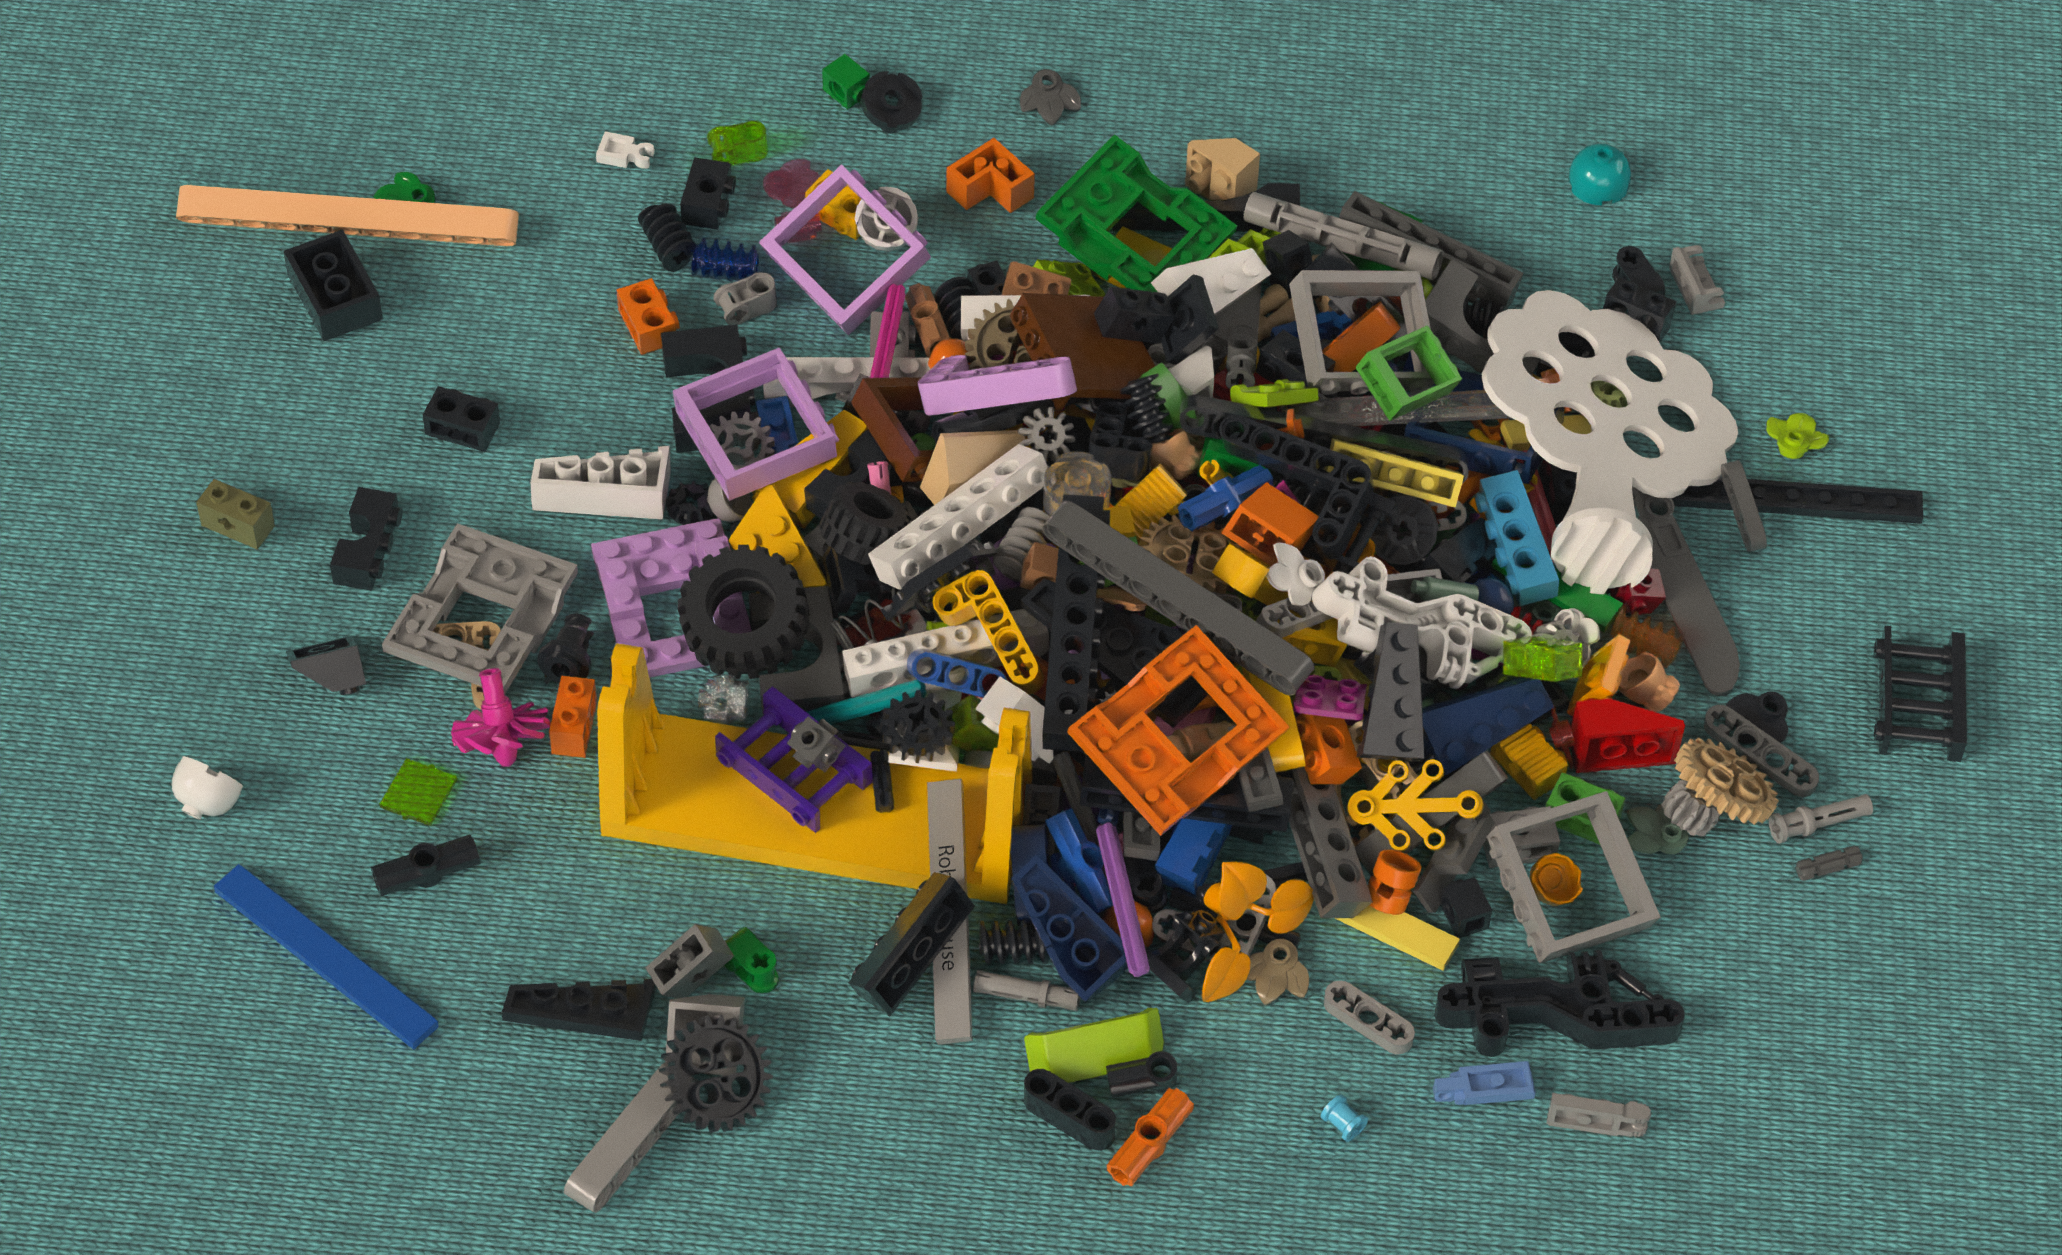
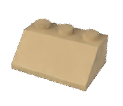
M1018 430L940 433L920 485L921 490L934 505L1025 440V436L1018 434Z

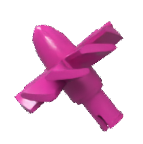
M490 668L479 673L485 699L481 705L482 713L474 710L465 721L455 720L451 731L453 746H457L463 753L477 749L484 754H493L496 761L502 767H510L516 761L518 748H522L518 738L542 739L545 737V734L536 730L550 728L551 723L548 718H545L548 713L546 707L529 710L534 706L533 702H528L513 709L511 700L504 694L501 670L499 668Z

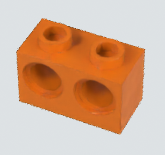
M652 278L616 289L618 311L641 355L662 348L661 333L680 329L676 313L674 311L669 312L667 308L668 301L662 288L658 289Z
M561 676L549 729L552 754L586 757L597 706L595 679Z

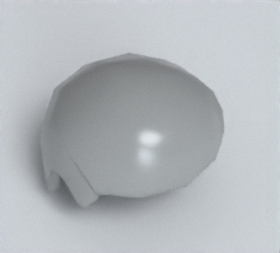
M716 478L709 486L707 502L711 511L722 521L735 522L742 520L753 504L750 500V493L729 501Z

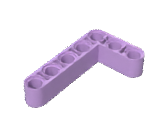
M955 355L938 361L917 382L926 415H938L1059 398L1071 395L1077 391L1069 357H1057L970 370L967 357L965 355Z

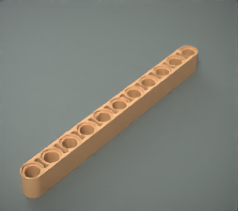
M183 185L179 188L176 219L195 224L317 233H334L343 229L345 235L514 246L517 239L519 213L506 208Z

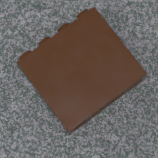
M1023 293L1009 315L1032 361L1057 357L1070 358L1077 391L1068 396L1052 398L1057 411L1063 410L1070 397L1129 399L1131 395L1120 394V390L1127 385V382L1139 379L1142 374L1155 367L1143 342L1102 336L1094 312L1104 297Z

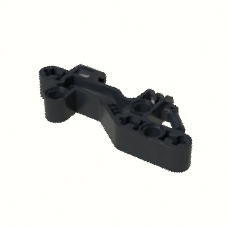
M1595 950L1593 956H1589L1587 951L1581 952L1578 957H1576L1574 952H1568L1567 972L1569 984L1566 985L1548 977L1503 980L1498 957L1462 959V983H1451L1440 988L1437 994L1434 1017L1436 1022L1445 1028H1472L1476 1050L1482 1055L1494 1057L1501 1054L1506 1047L1509 1025L1541 1023L1590 1049L1667 1045L1674 1043L1680 1036L1685 1011L1678 1002L1664 999L1662 995H1653L1647 991V986L1622 969L1618 961L1603 959L1601 950ZM1617 981L1636 996L1640 997L1642 995L1648 1000L1615 1002L1611 998L1608 982ZM1586 995H1593V996H1595L1596 998H1590V997H1587ZM1627 1023H1634L1637 1026H1630ZM1492 1032L1497 1034V1036H1490L1486 1033Z

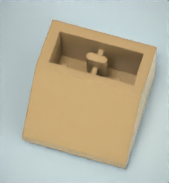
M1237 138L1191 140L1187 148L1185 185L1192 192L1200 194L1209 201L1227 200L1257 190L1260 153Z

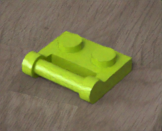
M1283 379L1277 380L1274 384L1247 387L1244 384L1234 385L1230 390V398L1232 402L1273 407L1318 401V388L1305 387L1304 381Z

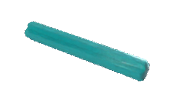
M916 679L806 712L818 722L823 718L832 725L884 710V708H890V700L894 698L901 702L903 692H906L912 698L915 697L916 690H920L921 697L925 698L927 696L926 685Z

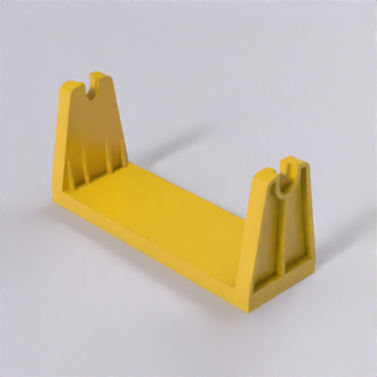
M615 644L611 656L610 687H602L597 709L601 836L918 889L922 882L930 878L927 782L962 779L964 785L967 895L972 899L1007 904L1012 883L1011 878L1013 877L1011 860L1012 825H1022L1026 784H1032L1033 780L1030 711L1003 708L999 724L998 747L993 749L990 768L984 769L958 763L957 771L955 772L889 763L894 799V809L891 812H877L873 780L864 790L854 783H847L819 808L820 830L815 833L806 825H799L793 819L791 813L735 769L725 767L718 760L715 736L721 732L733 742L748 728L660 714L655 706L643 647ZM766 731L744 751L758 761L787 735ZM849 745L869 761L871 752L876 750ZM792 749L769 771L783 781L801 765L799 761L792 757L796 750ZM832 766L825 773L817 768L794 790L808 800L839 772Z

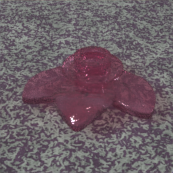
M790 160L784 163L780 170L772 171L764 177L763 188L772 199L780 200L787 207L796 208L805 199V192L821 175L810 170L811 162L809 160Z

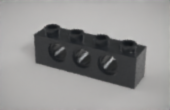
M1332 242L1305 269L1361 271ZM1328 296L1331 299L1328 305L1339 316L1345 313L1353 323L1365 313L1358 312L1353 308L1352 304L1357 298L1363 297L1368 299L1371 303L1370 308L1382 302L1401 326L1400 330L1384 344L1407 335L1403 311L1387 296ZM1402 354L1392 360L1395 363H1397L1405 354Z

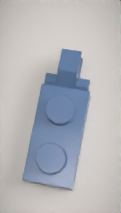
M1527 1061L1459 1067L1457 1072L1450 1073L1449 1078L1435 1079L1433 1086L1435 1102L1455 1101L1457 1105L1534 1099L1536 1093L1530 1065Z

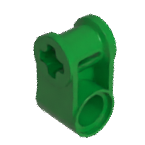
M742 927L725 940L734 955L724 965L729 971L735 973L756 993H768L776 988L779 982L778 972L775 970L777 965L776 956L773 951L769 950L758 940L750 929Z

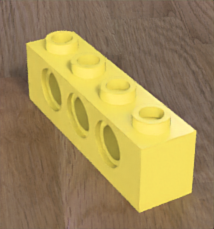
M1332 438L1331 450L1363 461L1369 466L1374 486L1456 507L1464 478L1461 472ZM1325 466L1324 468L1327 472H1331L1334 469L1333 466ZM1361 477L1353 479V481L1363 483L1365 480Z

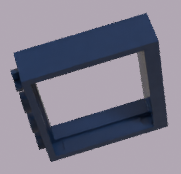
M1458 370L1462 380L1452 392L1417 408L1405 428V437L1461 449L1467 456L1468 470L1496 476L1518 470L1524 484L1530 483L1543 459L1532 446H1530L1526 453L1429 430L1445 401L1506 415L1491 401L1484 390L1482 375ZM1565 407L1554 409L1555 417L1561 425L1564 421ZM1429 408H1436V409L1438 410V413H1437V414H1430V413H1436L1437 411H1436L1435 409H1430V410H1429L1430 413H1428V409H1429ZM1418 456L1419 458L1429 461V459L1425 456ZM1516 458L1525 461L1524 463L1516 462ZM1449 463V464H1448L1449 466H1453V467H1458V468L1461 467V465L1458 464V463Z

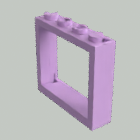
M841 164L759 243L764 251L849 335L871 315V312H874L886 300L888 287L894 283L898 286L905 283L931 256L925 248L928 244L926 239L917 230L911 233L905 227L908 224L898 211L894 210L890 213L884 207L887 204L886 200L875 189L870 193L864 187L866 181L855 169L849 172ZM848 186L910 248L844 310L782 246L843 188Z
M780 347L673 390L676 413L729 501L837 457L836 443L839 442V438L835 434L834 425L826 423L821 404L818 401L813 402L807 382L804 379L800 381L794 361L787 360ZM778 379L814 436V439L735 471L699 410Z

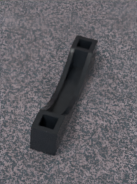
M1268 183L1254 191L1300 206V184ZM1251 193L1227 200L1205 201L1236 224V232H1248L1250 229L1260 232L1264 228L1244 221V211ZM1139 202L1112 227V230H1120L1122 227L1130 230L1187 231L1170 217L1164 222Z

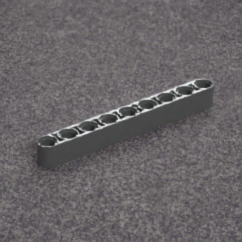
M1063 501L1043 525V532L1051 542L1185 630L1189 631L1197 625L1223 655L1283 694L1294 695L1314 670L1312 660L1305 653L1071 501Z

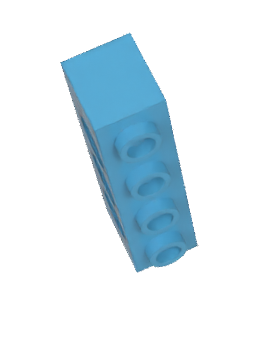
M1518 470L1480 479L1479 493L1475 494L1478 511L1480 513L1484 512L1486 515L1485 528L1489 540L1494 539L1496 542L1495 555L1500 568L1505 567L1508 575L1505 577L1506 585L1512 595L1516 596L1519 606L1557 597L1559 578ZM1500 510H1509L1511 512L1503 513ZM1518 537L1521 538V540H1512L1510 538ZM1522 564H1527V565H1530V566H1532V567H1530V568H1523V567H1521L1520 565H1522Z

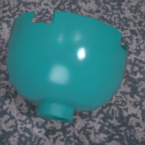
M1608 144L1586 146L1575 155L1569 169L1568 182L1570 181L1572 185L1571 191L1576 197L1589 204L1602 205L1603 201L1612 200V204L1616 203L1626 196L1630 187V163L1623 152L1615 146Z

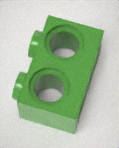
M1562 772L1546 803V807L1551 806V808L1570 803L1566 800L1576 801L1607 791L1620 820L1625 797L1618 795L1613 790L1600 788L1580 777L1570 776ZM1587 812L1555 822L1557 828L1600 845Z

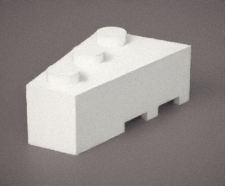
M1251 248L1166 268L1151 284L1157 292L1166 293L1168 297L1193 274L1201 276L1204 279L1216 316L1256 288L1271 273Z

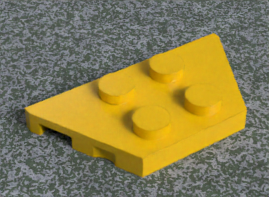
M772 483L764 486L728 541L732 549L738 550V545L749 544L750 550H756L757 546L768 548L770 556L773 553H778L785 558L786 565L792 564L798 573L799 579L802 580L804 588L828 586L826 577L775 485Z

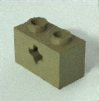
M216 479L212 480L196 502L201 526L257 550L275 527L270 502Z

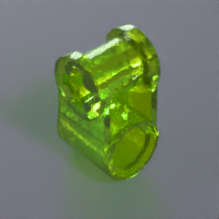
M758 121L718 126L707 134V142L713 150L712 160L729 162L732 166L747 162H758L763 160L768 154L766 128ZM720 135L723 136L724 141L720 140ZM724 152H725V154H726V158H725V159L723 158V154H722V153H724Z

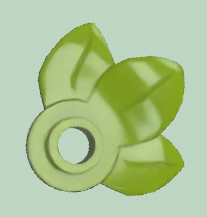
M1794 413L1789 416L1787 421L1770 417L1766 423L1767 433L1777 440L1780 454L1790 459L1803 457L1808 449H1822L1829 442L1830 436L1815 431L1816 422L1806 413Z

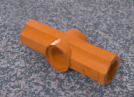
M1168 1088L1151 1111L1137 1120L1134 1132L1107 1164V1171L1115 1181L1123 1186H1133L1150 1163L1163 1155L1166 1143L1194 1109V1103L1188 1098L1187 1094L1177 1088ZM1145 1135H1154V1136H1156L1157 1138H1155V1139H1147V1138H1145L1144 1136H1145Z

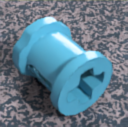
M1340 1094L1325 1106L1320 1117L1325 1122L1330 1121L1342 1133V1138L1349 1142L1363 1131L1368 1123V1118L1364 1114L1359 1115L1346 1103L1347 1098Z

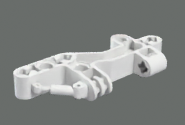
M1366 557L1349 574L1340 571L1333 572L1312 593L1314 606L1324 614L1338 619V641L1367 653H1371L1376 649L1380 626L1384 623L1418 625V644L1427 653V677L1431 680L1438 678L1439 682L1443 684L1449 683L1450 688L1456 690L1463 683H1471L1476 678L1497 668L1498 663H1506L1532 640V631L1524 621L1465 595L1454 594L1422 603H1414L1386 591L1387 569L1383 562L1376 557ZM1472 648L1491 655L1476 664L1470 661Z

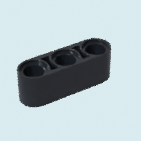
M1035 1069L1026 1075L1024 1079V1105L1031 1113L1090 1149L1102 1151L1108 1149L1115 1140L1116 1116L1108 1106L1045 1069ZM1044 1090L1046 1093L1037 1094L1033 1091ZM1064 1108H1074V1109H1076V1111L1067 1112V1111H1064L1063 1109H1064ZM1094 1126H1103V1127H1105L1106 1129L1097 1130V1129H1094L1093 1127H1094Z

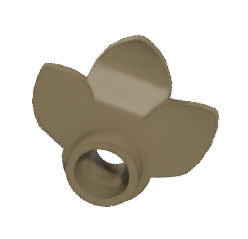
M1276 939L1268 943L1263 952L1249 956L1251 963L1246 980L1256 981V991L1264 1005L1275 1001L1286 989L1299 998L1306 996L1309 988V973L1307 968L1298 961V951L1292 942L1286 939ZM1282 950L1287 953V956L1283 960H1277L1274 958V954Z

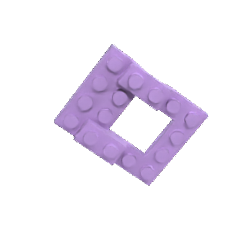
M720 518L591 544L598 578L602 582L615 642L643 647L649 678L704 667L696 659L695 653L690 651L684 635L651 641L641 596L681 588L683 581L687 580L690 582L688 574L690 570L696 565L699 568L703 565L702 558L708 554L715 557L720 554L719 549L729 546L730 549ZM742 591L728 596L717 607L713 615V621L722 630L740 634L752 631Z

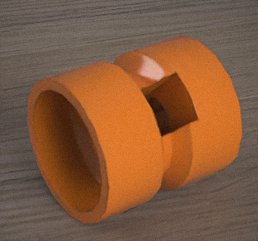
M1380 851L1373 869L1374 875L1370 877L1367 885L1373 901L1370 906L1387 914L1400 915L1404 913L1412 894L1411 889L1415 887L1422 868L1420 863L1415 858L1400 851Z

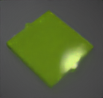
M406 758L379 806L382 809L401 815L403 820L409 818L431 826L457 782V776L435 769L433 764L427 766Z

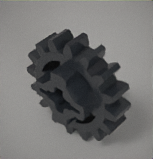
M916 690L915 697L912 698L906 692H903L901 702L892 698L890 700V709L884 708L883 720L880 723V731L883 732L882 742L883 744L891 743L890 753L894 754L897 751H901V760L903 761L909 755L914 756L915 763L920 762L921 756H926L930 762L933 761L935 751L940 755L945 754V747L952 744L953 733L955 732V722L952 721L953 711L945 710L946 701L940 700L935 703L933 701V693H930L926 698H922L920 690Z

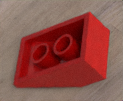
M1589 698L1584 701H1576L1569 736L1576 773L1676 764L1674 759L1680 750L1685 729L1684 720L1610 698Z

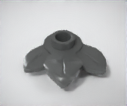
M1043 69L1034 75L1032 85L1022 91L1020 108L1022 112L1037 109L1039 115L1049 125L1053 126L1061 117L1064 108L1071 111H1079L1081 99L1078 91L1073 86L1062 82L1057 72ZM1048 80L1051 81L1053 84L1047 86L1044 85L1042 81Z

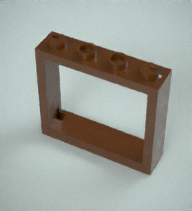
M922 377L863 378L851 401L853 407L902 482L922 481L934 450H918L893 412L924 410L917 383Z

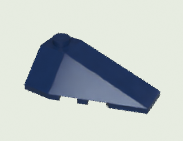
M1037 854L1011 878L1060 978L1084 1002H1087L1109 987L1128 969L1121 937Z

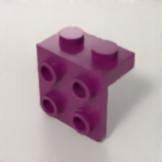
M1309 675L1295 694L1293 709L1295 718L1300 714L1345 719L1347 725L1352 726L1363 719L1367 684H1360L1352 679L1336 681L1325 679L1319 675Z

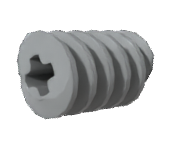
M1032 507L1022 509L1018 518L1012 524V528L1009 529L1005 535L1006 537L999 544V547L996 549L998 553L993 556V563L1007 578L1020 582L1023 559L1034 542L1045 545L1051 542L1045 536L1042 529L1043 525L1050 518L1048 514Z

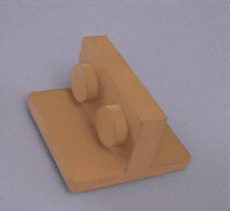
M1013 261L1009 265L1001 295H1022L1023 293L1068 295L1071 279Z

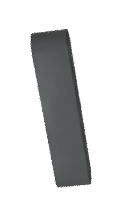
M1485 751L1420 799L1456 798L1461 792L1466 790L1477 792L1483 799L1507 781L1508 777L1489 751ZM1466 798L1462 803L1463 808L1468 810L1475 805V800ZM1458 812L1417 813L1433 829L1439 830L1460 816ZM1399 815L1389 821L1397 830L1406 831L1411 838L1410 847L1402 851L1403 853L1408 854L1424 842V838ZM1378 829L1355 846L1360 862L1371 876L1374 875L1373 869L1380 851L1394 850L1389 843V839ZM1399 834L1394 838L1395 846L1402 847L1405 845L1406 836Z

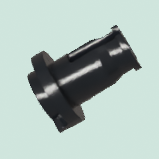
M578 613L567 615L564 619L566 623L559 631L557 638L551 640L540 649L537 663L544 674V682L546 684L552 680L560 683L561 676L588 677L592 663L587 649L589 647V639L594 635V632L587 631L592 622L589 617Z

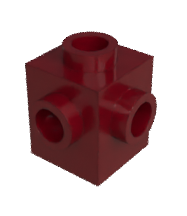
M1650 568L1647 576L1632 588L1631 583L1609 589L1610 596L1623 603L1620 612L1630 613L1631 615L1651 614L1666 598L1660 571Z

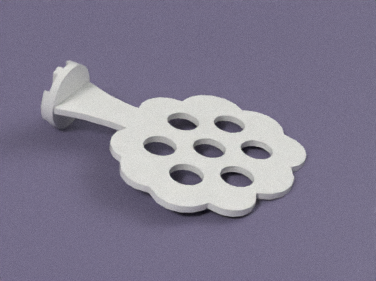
M1552 290L1537 291L1526 299L1522 309H1508L1498 313L1489 326L1488 343L1494 355L1488 359L1482 372L1483 387L1491 401L1507 416L1524 424L1529 443L1543 459L1560 469L1577 472L1576 489L1571 505L1563 521L1556 527L1552 536L1551 559H1553L1555 566L1562 573L1561 579L1571 587L1574 582L1590 587V593L1605 594L1608 588L1620 587L1631 583L1632 588L1639 584L1649 573L1653 554L1651 534L1646 526L1636 518L1632 486L1642 493L1657 498H1674L1683 494L1688 486L1711 485L1721 477V465L1727 463L1725 453L1736 442L1738 435L1736 420L1722 403L1711 396L1713 382L1710 374L1702 364L1690 355L1682 352L1663 350L1656 336L1640 321L1631 318L1625 313L1610 309L1590 311L1580 301L1565 293ZM1561 332L1578 334L1591 344L1595 356L1592 358L1575 356L1562 346L1558 334ZM1628 356H1639L1651 361L1660 370L1663 380L1661 382H1649L1639 378L1628 367L1626 358ZM1525 357H1536L1548 362L1559 374L1560 381L1549 384L1535 379L1526 371L1522 359ZM1593 381H1604L1616 386L1623 392L1628 405L1617 408L1603 403L1593 393L1590 383ZM1660 405H1670L1683 410L1693 421L1695 429L1683 432L1670 427L1659 415L1658 407ZM1557 407H1568L1580 412L1590 423L1592 432L1578 434L1566 429L1555 417L1554 409ZM1626 431H1636L1648 436L1659 448L1660 456L1658 458H1646L1636 454L1627 446L1623 433Z

